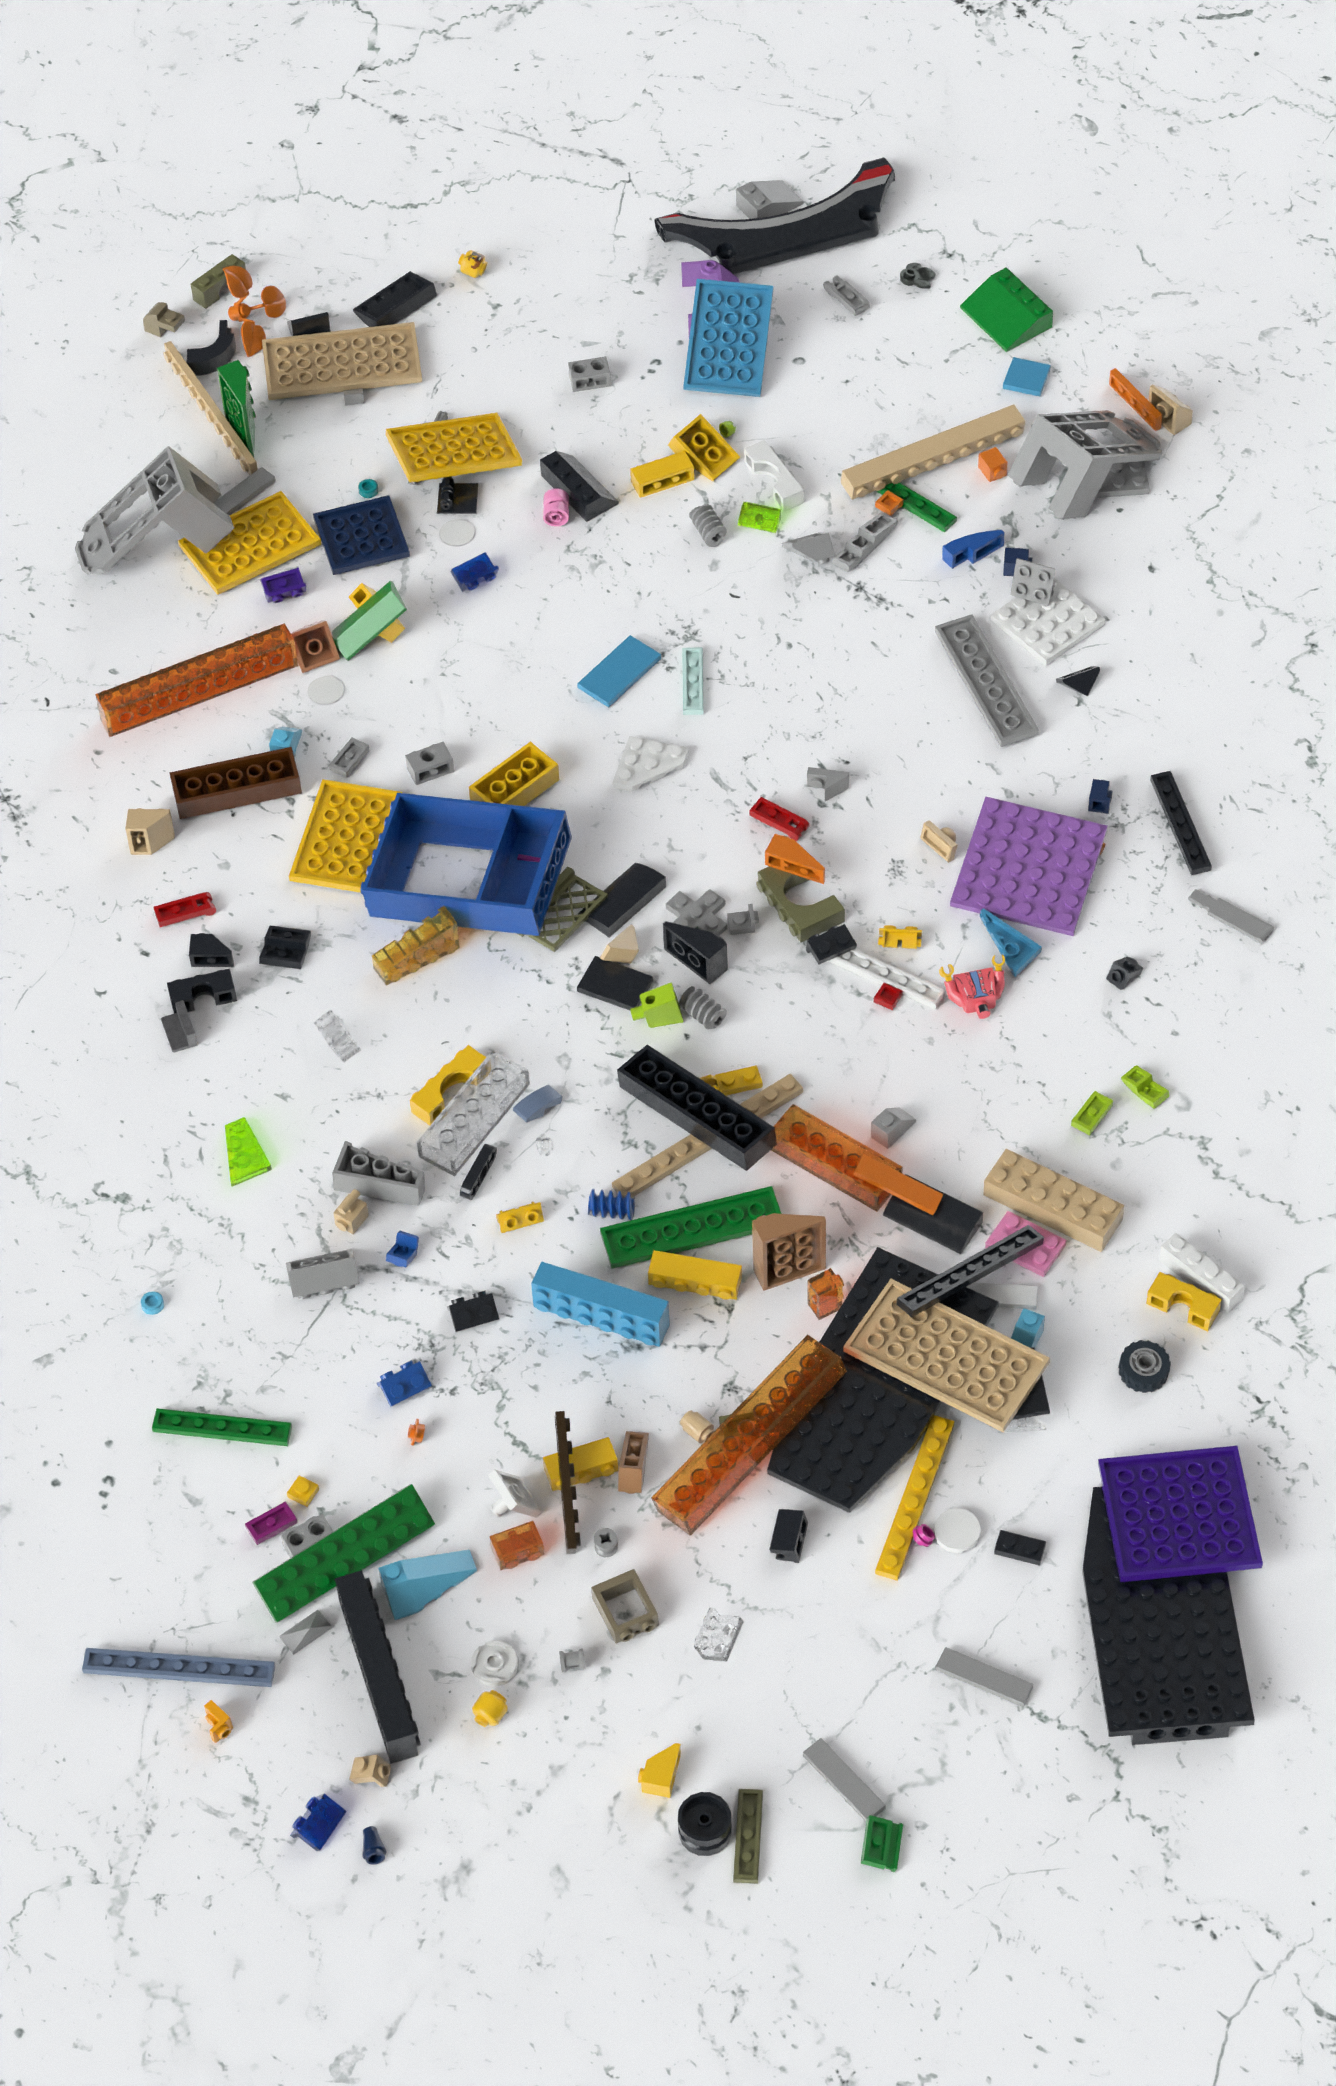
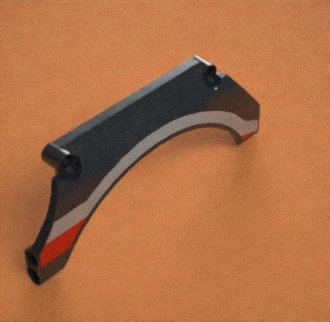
M882 157L864 162L856 176L836 193L798 210L774 216L738 220L708 219L673 213L655 218L654 223L656 231L664 243L676 240L691 244L711 258L716 256L719 264L735 275L866 238L876 237L879 234L875 213L881 212L887 189L895 181V173L891 164L886 158Z

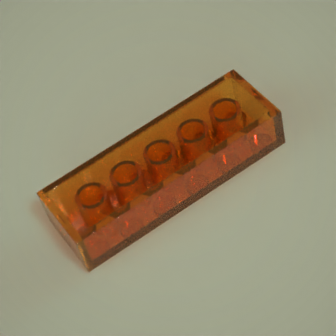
M794 1104L790 1106L773 1126L775 1127L777 1145L771 1151L876 1212L879 1211L892 1194L853 1175L862 1155L865 1154L903 1174V1167Z

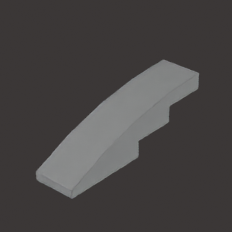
M883 512L879 513L862 525L858 530V534L846 542L845 549L833 557L832 564L846 572L851 571L876 549L897 525L898 520Z

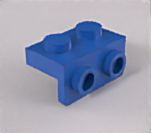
M412 1360L400 1366L401 1371L393 1374L391 1370L380 1376L381 1381L376 1384L378 1387H381L390 1407L432 1386L420 1361L417 1363H413Z

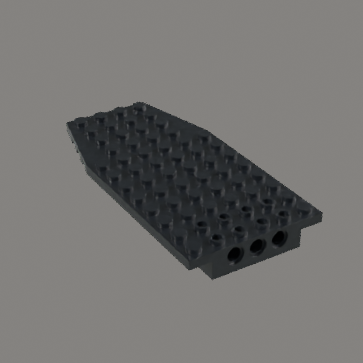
M879 1247L876 1248L791 1387L767 1468L768 1475L850 1513L870 1493V1490L876 1484H880L885 1479V1475L892 1468L895 1469L901 1463V1460L915 1449L942 1401L844 1352L843 1347L890 1279L914 1289L939 1274ZM967 1287L939 1302L985 1326L989 1324L999 1307L998 1301Z
M1093 1487L1082 1575L1108 1737L1130 1735L1132 1745L1226 1738L1229 1737L1230 1727L1254 1725L1255 1719L1227 1572L1120 1582L1102 1487Z

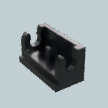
M778 1510L769 1548L771 1553L776 1554L775 1559L799 1563L808 1527V1520L804 1511Z

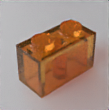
M831 1268L807 1280V1304L818 1320L837 1312L842 1305V1299H844V1282L840 1275H836Z
M534 1521L489 1536L490 1546L500 1571L515 1568L520 1563L534 1561L540 1558V1556L545 1555L543 1541Z

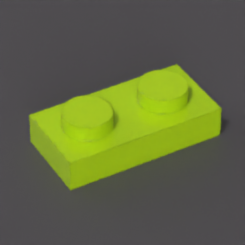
M1094 1091L1071 1120V1126L1090 1136L1112 1108L1113 1100Z

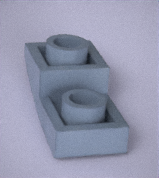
M548 1084L522 1099L513 1107V1111L527 1123L543 1117L544 1110L560 1104L563 1096Z

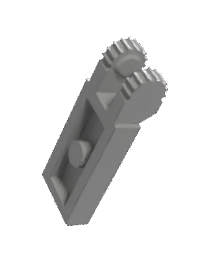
M838 275L832 279L834 285L829 281L823 283L826 292L838 300L854 316L870 308V302Z

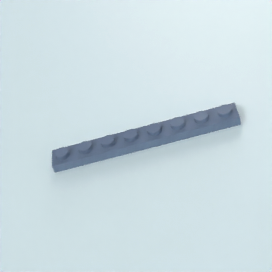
M86 1648L82 1671L85 1674L272 1687L275 1662Z

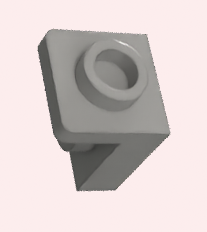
M748 904V911L727 913L730 935L755 932V924L759 923L758 911L753 910V904Z

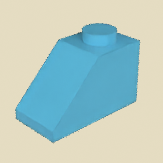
M283 726L274 729L269 743L270 751L292 747L293 754L295 755L302 735V729Z
M1023 1308L1014 1327L1011 1339L1029 1348H1035L1044 1331L1045 1316Z

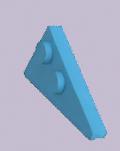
M984 908L980 911L982 922L1000 954L1004 955L1005 962L1012 975L1016 977L1041 953L1042 946Z

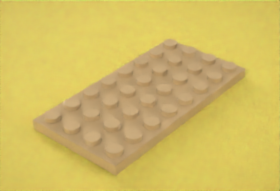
M414 322L262 340L269 400L422 382Z
M890 1279L844 1345V1352L1004 1433L1049 1365L1050 1357L941 1303H937L914 1317H910L896 1305L899 1296L912 1289Z

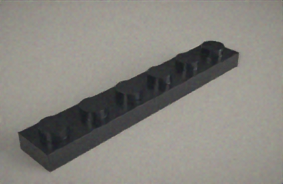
M1171 771L1151 775L1150 781L1190 874L1195 875L1211 871V862Z

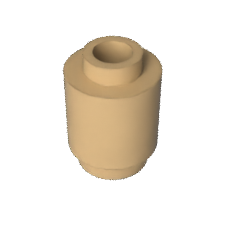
M690 1410L682 1417L680 1421L682 1429L698 1443L708 1442L714 1436V1425L698 1412Z

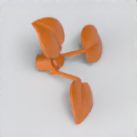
M228 266L223 268L228 288L234 297L240 298L233 306L229 307L228 315L233 321L244 322L241 327V336L247 357H251L263 349L262 340L266 339V334L260 325H255V321L245 318L249 316L251 310L265 307L268 317H279L285 311L286 300L277 287L267 286L261 292L263 304L249 307L247 304L242 303L249 295L248 290L253 285L251 275L242 267Z

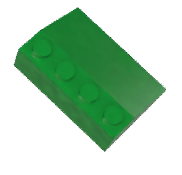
M1007 267L992 274L960 305V309L1006 352L1051 329L1053 324V310Z
M236 360L217 368L224 415L254 457V418H256V414L252 408L254 401L250 394L252 388L248 381L250 374L247 367L242 366L240 361Z

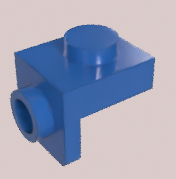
M401 1230L398 1231L396 1243L387 1252L386 1261L398 1267L406 1268L417 1256L419 1237Z

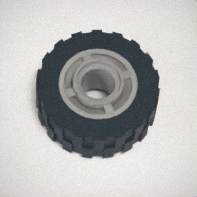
M1138 1340V1342L1130 1343L1129 1346L1124 1348L1119 1361L1118 1373L1121 1376L1122 1382L1136 1392L1147 1393L1155 1392L1156 1389L1159 1390L1166 1383L1171 1366L1169 1354L1159 1344L1149 1340Z

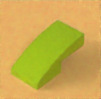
M1137 1065L1121 1077L1122 1082L1153 1109L1170 1097L1169 1090L1154 1082L1152 1074Z

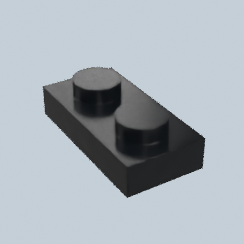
M1000 1530L994 1554L1040 1566L1046 1541Z

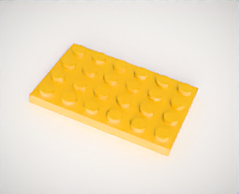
M498 413L386 429L385 435L409 483L522 466V458Z
M282 491L229 515L234 529L208 553H204L185 537L178 540L180 548L217 595L321 545L319 536Z
M322 779L289 874V880L360 892L361 884L365 882L367 876V867L371 865L373 860V851L377 849L379 844V835L383 833L385 818L390 814L391 802L395 800L397 793L403 792Z

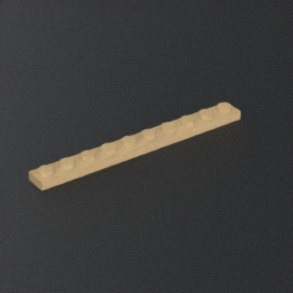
M171 341L164 343L165 352H163L166 362L172 364L174 373L176 375L179 374L183 386L188 387L191 397L197 400L200 410L205 411L209 423H213L217 434L222 435L224 444L227 448H231L233 457L240 461L243 471H247L249 475L253 474L258 470L254 457Z
M788 1074L740 1105L758 1117L763 1118L802 1094L803 1087L791 1074ZM690 1134L613 1181L612 1188L617 1193L621 1191L623 1198H625L627 1192H630L632 1198L712 1148Z

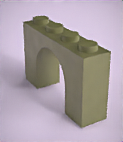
M770 866L758 871V881L756 882L758 890L761 893L764 892L769 905L775 907L780 920L786 922L793 937L796 936L800 943L808 940L815 934H821L831 927L845 922V909L835 895L806 906L797 905L787 899L785 895L791 888L809 879Z

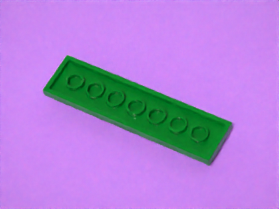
M769 1186L600 1228V1235L611 1269L651 1260L654 1250L675 1254L752 1235L753 1220L763 1215L782 1213L773 1187Z
M409 1484L252 1581L275 1623H278L336 1587L335 1578L363 1570L435 1525V1522L413 1484Z

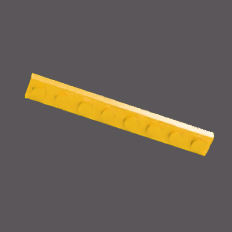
M934 1415L929 1423L876 1566V1575L898 1581L913 1540V1528L919 1524L955 1421Z

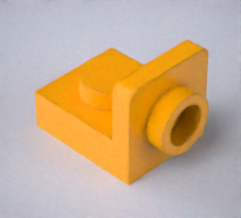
M210 1700L204 1705L207 1714L205 1718L213 1726L209 1732L212 1740L217 1743L220 1739L223 1740L229 1736L233 1725L231 1718L217 1704Z

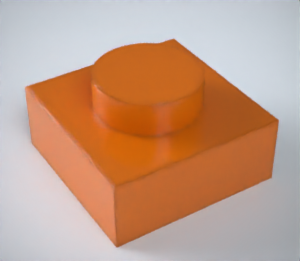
M888 490L875 501V507L889 516H892L903 505V499Z

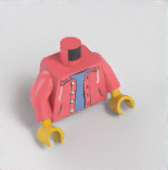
M995 955L993 956L992 964L995 966L994 971L991 967L955 974L951 977L954 973V967L951 964H948L949 974L944 972L943 966L940 967L939 974L946 980L944 984L948 998L959 1007H962L966 1013L977 1012L980 1019L989 1017L991 1014L989 1009L995 1008L996 1000L1001 998L1005 987L1004 970H1002V965L1005 963L1004 955H1002L1001 964H997L995 962Z

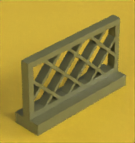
M567 866L558 877L547 913L556 912L557 917L544 920L543 931L540 932L539 936H526L556 952L608 897V894L576 876L574 869ZM576 883L583 887L582 891L571 892V888ZM588 895L599 896L597 900L587 902ZM584 896L585 902L572 903V897ZM560 899H570V904L557 905ZM586 908L583 914L574 915L573 909ZM571 910L572 915L559 917L558 911ZM573 922L570 928L560 929V923ZM558 923V929L545 930V925ZM559 935V939L554 944L546 938V936Z

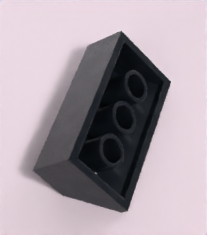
M554 451L540 459L541 476L554 489H562L568 493L569 505L586 522L619 504V501L573 455Z

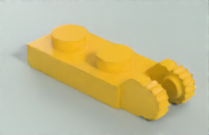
M757 1065L715 1074V1076L710 1074L700 1078L726 1096L763 1087Z

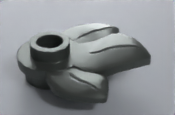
M910 263L906 266V269L900 272V281L907 286L915 285L918 288L929 289L931 285L928 280L934 278L936 273L930 268L922 267L920 263Z

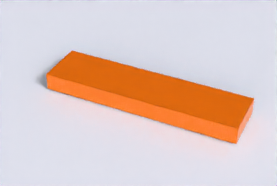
M1116 368L1110 370L1109 385L1155 431L1161 429L1162 414Z
M865 1154L862 1155L853 1175L931 1215H934L943 1196L942 1193Z

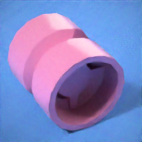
M551 489L545 492L543 520L550 526L566 524L569 520L568 493L562 489Z

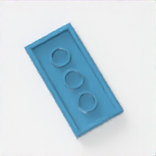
M629 635L577 683V688L609 708L661 660V654Z

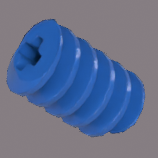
M592 1189L588 1202V1215L592 1211L593 1216L597 1217L601 1211L603 1218H606L608 1213H610L611 1218L615 1219L618 1213L621 1220L625 1218L626 1214L629 1220H633L635 1197L631 1198L630 1192H627L625 1198H623L621 1191H618L617 1196L614 1197L612 1190L605 1196L603 1189L600 1190L599 1195H596L595 1189Z

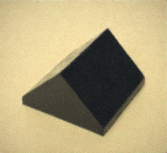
M328 312L287 321L291 336L331 332Z

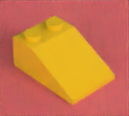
M702 414L698 415L679 431L668 444L674 453L685 451L694 469L711 481H714L740 458Z

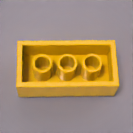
M530 741L469 786L470 800L525 806L560 780L559 766Z

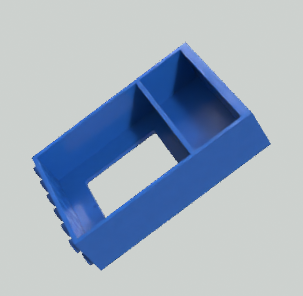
M397 793L395 800L391 802L390 814L385 818L384 830L379 835L377 849L373 851L372 863L367 867L365 882H362L360 888L369 916L539 936L572 839L566 811ZM422 843L493 851L476 900L404 892L411 873L410 869L413 867ZM519 854L541 858L540 862L517 860Z

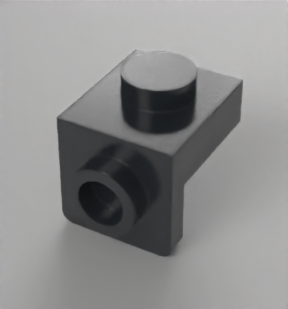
M1127 956L1113 962L1106 980L1120 990H1123L1129 979L1141 975L1144 968L1135 959Z

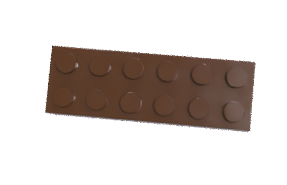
M292 747L169 772L179 819L302 794L300 777Z

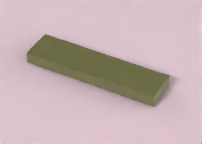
M739 1789L733 1883L758 1884L763 1790Z

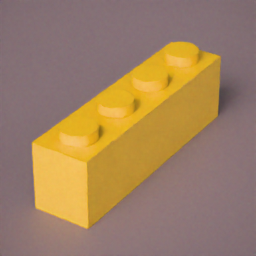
M655 1250L653 1251L648 1269V1285H653L656 1288L675 1289L679 1292H693L702 1296L711 1295L725 1300H737L742 1280V1265Z

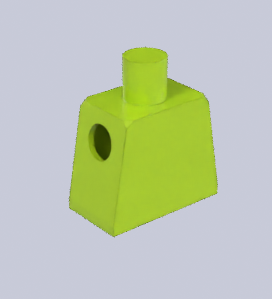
M672 982L642 993L640 995L642 1005L630 1008L633 1021L646 1018L650 1028L684 1022Z

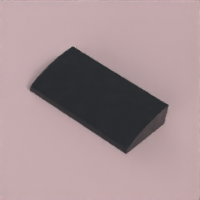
M409 271L355 307L353 312L369 327L392 325L436 297L437 293L433 282Z
M634 863L604 890L608 897L588 916L586 922L610 938L666 888V876L646 865ZM583 908L578 913V915L583 914L586 911V908Z
M905 1174L943 1194L934 1215L892 1195L883 1212V1216L961 1254L983 1223V1212Z

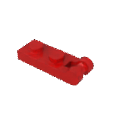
M760 797L749 810V816L787 834L795 841H798L802 836V832L810 827V823L806 819L763 797Z
M209 892L199 893L153 907L159 927L202 915L211 916L216 913V907L212 903L213 899Z

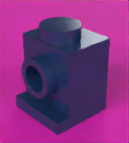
M1093 779L1088 811L1109 814L1113 790H1109L1110 781Z

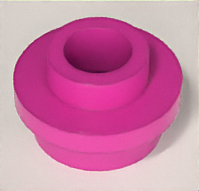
M926 1524L917 1525L913 1528L915 1542L920 1546L929 1547L935 1538L932 1529Z

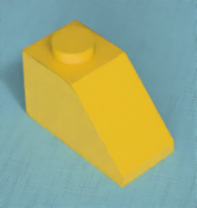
M675 1743L646 1760L645 1768H640L638 1783H641L642 1793L671 1798L681 1757V1744Z

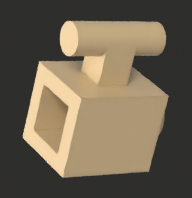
M353 1189L333 1212L335 1225L340 1230L348 1231L353 1235L369 1216L367 1203L358 1199L360 1192L356 1189Z

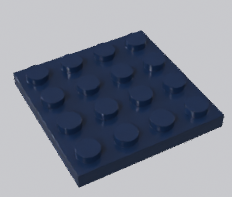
M390 495L313 513L314 522L333 575L410 557V551Z

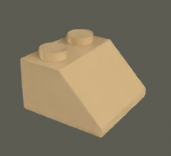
M1152 384L1149 390V402L1162 414V426L1175 435L1191 425L1193 410L1167 389Z

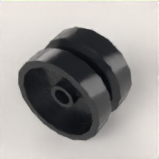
M699 1792L690 1795L682 1802L678 1810V1835L682 1845L689 1852L698 1856H711L722 1851L728 1845L732 1834L731 1811L728 1803L721 1796L712 1792Z

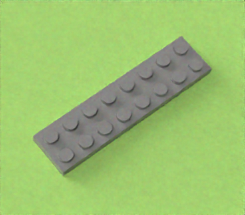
M973 614L935 626V633L1000 747L1039 735L1036 723Z

